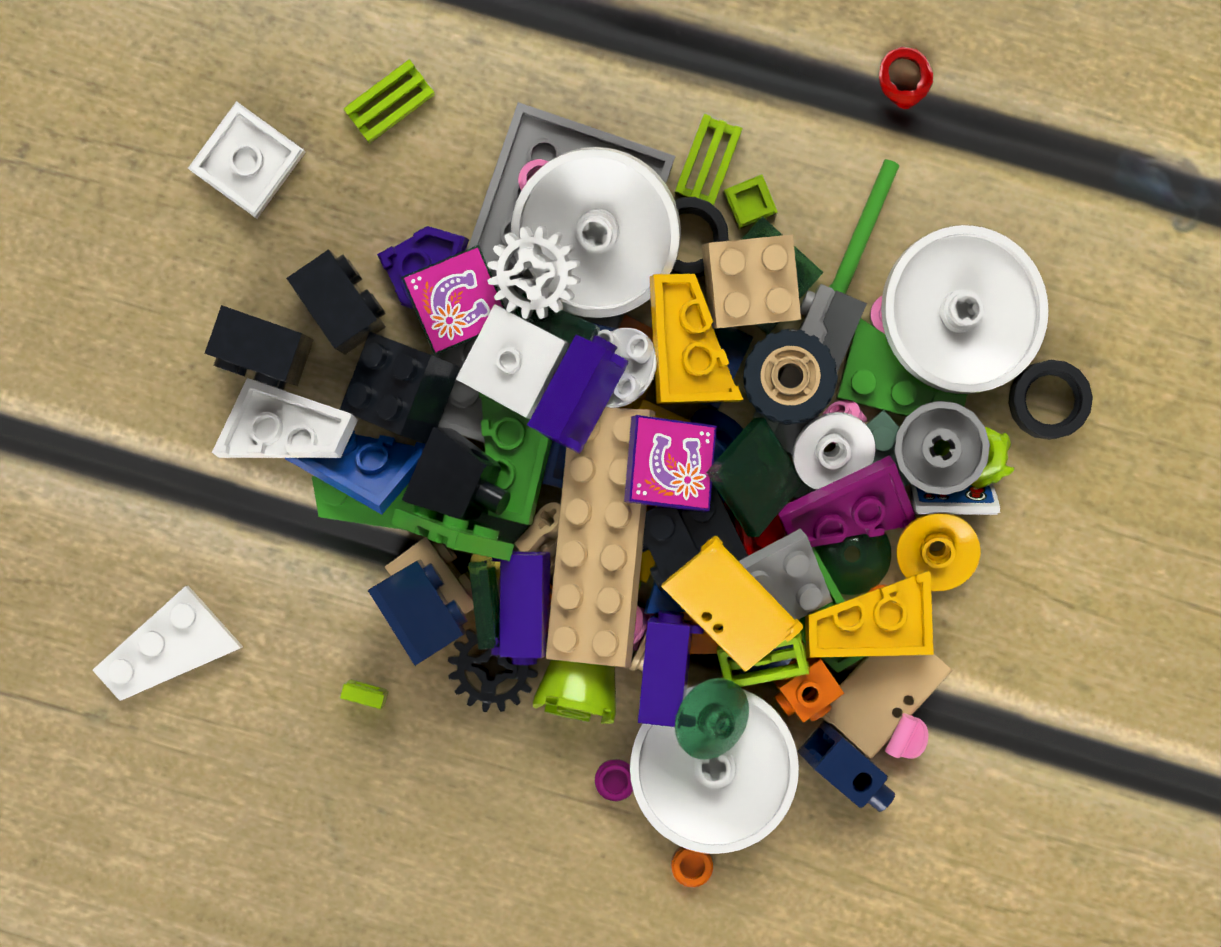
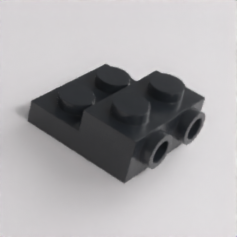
M712 482L710 511L701 512L661 506L646 511L642 553L647 550L651 552L656 565L650 568V572L660 591L664 590L661 587L662 583L701 551V546L714 536H718L721 539L722 545L738 561L749 556L714 482Z

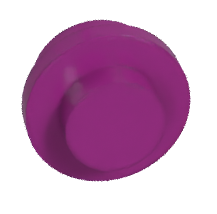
M610 759L599 766L595 774V786L602 797L610 801H621L632 794L630 764L620 759Z

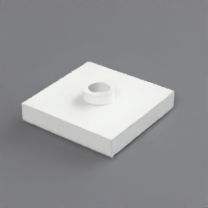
M236 101L188 169L257 219L306 152Z
M494 304L456 380L525 418L531 419L570 343Z

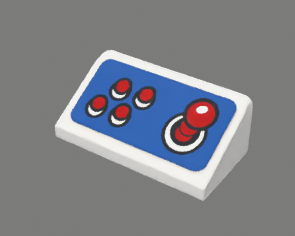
M912 484L910 485V503L914 514L997 515V513H1000V505L993 484L980 489L969 485L962 491L947 495L927 493Z

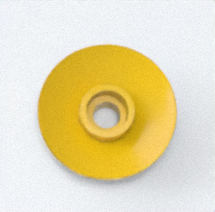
M947 513L925 514L913 520L902 531L896 548L897 562L906 578L931 570V591L950 590L966 582L975 572L981 555L980 542L973 527L961 517ZM941 541L944 543V547L940 551L929 549L933 542Z

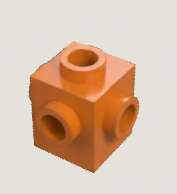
M819 657L806 658L810 667L809 674L773 681L780 693L774 696L780 707L788 717L795 713L803 723L809 718L811 721H815L826 715L832 708L830 704L845 694ZM797 659L791 661L788 665L797 663Z

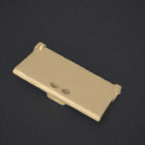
M935 654L866 656L839 685L845 694L830 704L832 706L831 710L821 718L825 719L829 724L832 723L863 753L872 759L891 739L902 714L905 713L912 716L953 670Z

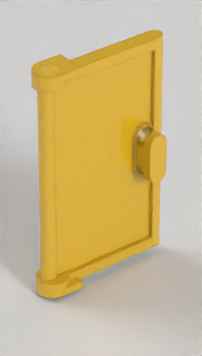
M714 536L701 546V551L663 582L661 587L746 672L784 640L789 642L803 629L804 625L798 619H794L722 545L723 542L718 536ZM714 626L716 628H720L723 626V628L721 630L714 629Z

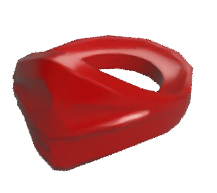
M902 46L889 51L881 61L878 74L882 92L893 103L906 110L926 97L933 84V71L926 56L917 49ZM899 59H909L918 66L920 81L916 85V90H897L896 85L891 82L889 76V67L893 62Z

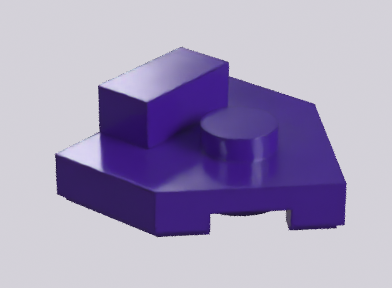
M426 226L415 232L413 237L377 254L396 289L395 292L401 305L418 311L404 280L405 277L465 253L469 239Z

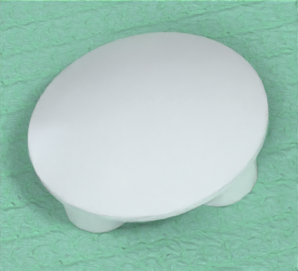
M620 328L613 331L601 330L596 336L617 346L615 354L629 361L605 406L610 408L623 407L637 400L648 389L654 378L657 368L654 344L645 333L634 328Z

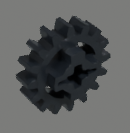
M500 621L493 631H490L487 622H485L486 638L490 639L488 650L481 655L468 654L471 648L478 643L477 634L471 628L467 629L466 637L469 641L465 643L456 640L453 644L460 651L459 656L448 657L449 663L457 665V670L451 672L448 677L451 680H460L461 684L455 690L456 695L464 692L470 694L467 701L468 706H472L477 700L482 701L483 712L489 710L491 703H497L500 712H503L506 709V700L510 699L514 704L519 705L521 699L518 692L520 690L526 693L532 691L533 688L526 682V679L537 677L538 671L529 668V665L512 664L509 657L491 655V646L500 645ZM492 656L498 657V664L506 668L505 671H498L495 677L488 676L489 670L479 665L482 662H488ZM466 670L477 675L482 682L481 691L470 682ZM507 678L518 679L511 689L496 694L498 684Z

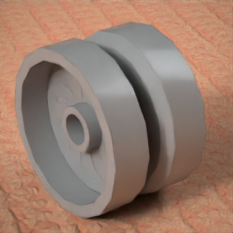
M936 401L918 407L905 418L897 432L895 455L899 469L912 485L927 493L947 495L966 489L980 477L988 463L990 443L985 426L974 412L958 403ZM943 439L949 442L950 450L946 455L940 456L934 452L933 447L937 440Z

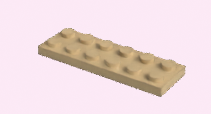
M605 407L581 453L579 454L566 447L546 659L631 668L647 505L624 502L631 416L655 417L656 412L652 410Z

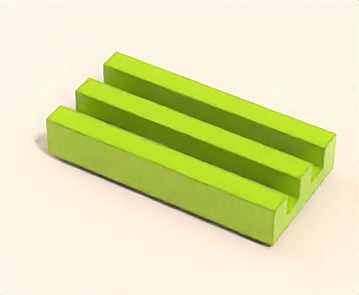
M409 59L343 109L370 144L432 98L435 92ZM408 74L411 75L412 78L359 117L357 113ZM420 87L422 90L420 93L369 130L367 128V123L414 88Z
M704 114L674 193L684 197H697L710 202L714 206L743 128L729 125L726 121L720 119L718 121L711 118L712 116ZM707 128L715 129L693 190L688 189L686 184ZM723 133L731 135L709 196L702 194V188Z
M801 631L789 642L784 640L777 646L782 647L793 644L792 648L772 651L754 666L796 658L797 663L734 676L731 670L741 669V667L733 659L728 660L730 656L718 646L717 655L726 690L809 674L810 667L806 660V651L802 643Z

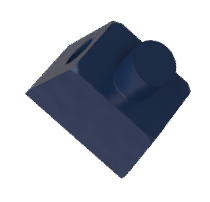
M825 720L797 751L815 771L859 808H863L869 803L878 812H882L894 800L895 792L884 784L888 776Z

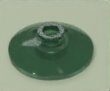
M885 531L884 535L869 537L867 534L846 537L843 542L814 547L840 594L844 595L865 593L878 585L888 572L891 563V545ZM849 546H855L859 551V557L854 562H849L844 557V552Z
M714 678L700 683L687 694L678 709L675 719L677 742L687 754L697 759H713L729 751L738 742L746 728L749 717V703L743 689L731 680Z

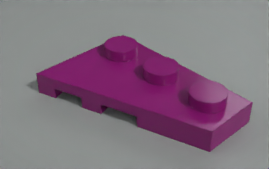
M890 456L776 509L786 536L801 529L807 535L811 547L843 542L846 537L867 534L869 537L884 535L885 530L905 529L909 523L916 519L897 466Z

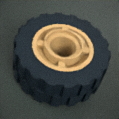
M783 329L781 332L775 334L772 332L766 335L765 339L761 342L758 341L746 359L743 382L749 402L752 403L760 415H764L774 423L775 421L783 423V425L801 424L813 417L815 418L827 407L834 395L837 384V365L835 358L833 359L830 354V349L827 345H823L818 337L815 335L810 336L803 330L789 331V329ZM784 367H795L801 372L802 382L799 386L786 388L780 384L778 373Z

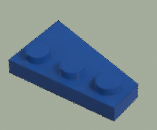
M353 430L341 458L285 459L382 515L410 482L426 444L416 442L415 446L397 443L394 437L380 435L377 439L357 435Z

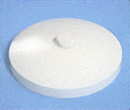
M586 147L575 149L547 162L534 173L522 189L516 201L511 221V232L517 235L519 239L520 228L529 226L532 234L535 235L538 227L545 226L548 238L557 232L562 234L559 243L561 247L571 244L574 246L568 257L569 260H580L581 265L572 269V275L581 278V281L576 285H569L568 287L575 294L572 300L568 301L562 298L560 300L564 308L562 309L563 311L583 317L602 318L617 316L647 302L651 298L649 277L653 274H670L680 248L681 225L675 200L665 182L651 167L640 159L611 148ZM541 246L544 255L552 260H557L550 250ZM519 249L514 253L516 262L519 260ZM532 266L526 269L525 272H522V275L535 277L536 279L542 276L543 273L550 271V269L534 268ZM561 275L555 276L550 283L551 293H549V297L557 289Z
M968 225L952 226L937 230L919 239L905 250L895 262L883 290L881 305L882 323L887 341L894 355L915 378L944 392L955 394L979 393L994 389L1011 381L1034 359L1041 347L1047 329L1048 299L1045 285L1037 267L1025 251L1015 242L987 228Z
M703 684L689 687L686 692L684 714L695 716V726L676 728L642 724L632 748L630 761L633 792L647 820L659 833L673 843L701 853L720 854L738 851L759 842L770 834L788 812L795 796L799 777L796 745L787 724L779 713L756 694L742 688L726 690L725 684Z

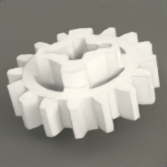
M526 226L520 228V239L511 232L505 235L507 247L500 244L494 246L493 250L500 258L487 264L489 268L496 270L497 276L488 279V284L499 285L501 290L496 293L494 298L496 301L507 298L509 303L507 304L506 311L509 313L521 307L522 318L527 319L531 317L533 310H536L539 319L548 316V306L557 313L564 309L560 298L570 301L575 297V294L568 287L569 285L580 283L581 278L572 275V269L578 267L581 263L580 260H569L568 254L572 252L574 246L571 244L561 247L559 245L562 238L560 232L554 233L548 238L545 226L538 227L535 235L532 234L530 227ZM541 246L550 250L557 260H552L544 255ZM519 249V260L513 269L508 270L512 255ZM532 266L534 268L550 269V271L543 273L542 276L536 279L527 275L521 277L518 275ZM561 275L557 289L549 297V293H551L550 283L555 276ZM512 285H516L524 290L527 298L518 294Z

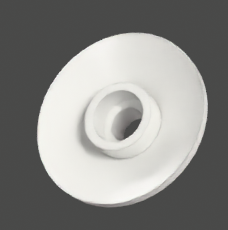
M842 412L824 414L809 422L799 433L793 448V464L797 474L805 484L815 490L872 464L875 457V441L870 429L856 416ZM836 442V446L832 451L824 452V448L828 444Z

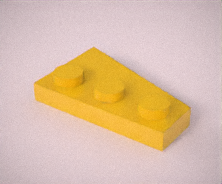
M653 274L650 276L653 347L657 360L655 372L657 404L739 402L743 400L739 387L735 386L727 366L729 361L724 349L720 348L712 327L713 319L696 275Z
M931 570L806 615V658L934 655Z

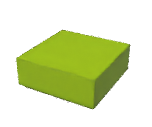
M762 174L723 191L739 230L778 213Z
M351 679L343 685L340 698L382 709L385 706L389 691L385 688Z

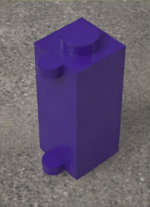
M575 335L527 426L550 440L580 454L629 361L615 354L617 346L595 335L593 340L589 341Z
M512 551L510 561L492 558V561L500 562V645L491 646V655L512 657V664L535 665L537 664V658L546 656L550 619V552Z
M659 611L658 617L651 616L647 622L638 723L676 728L695 726V716L686 715L684 712L692 633L704 634V630L697 623H693L692 620H684V613Z

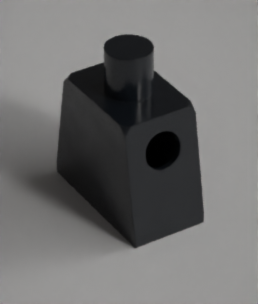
M433 427L402 500L458 519L478 520L484 508L496 515L502 514L509 504L511 494L495 485L501 471V465L457 431L451 428Z

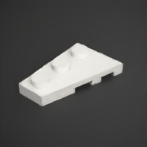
M247 378L212 453L218 458H341L358 419L348 412Z
M185 586L99 663L93 671L121 701L243 648V646L189 586Z

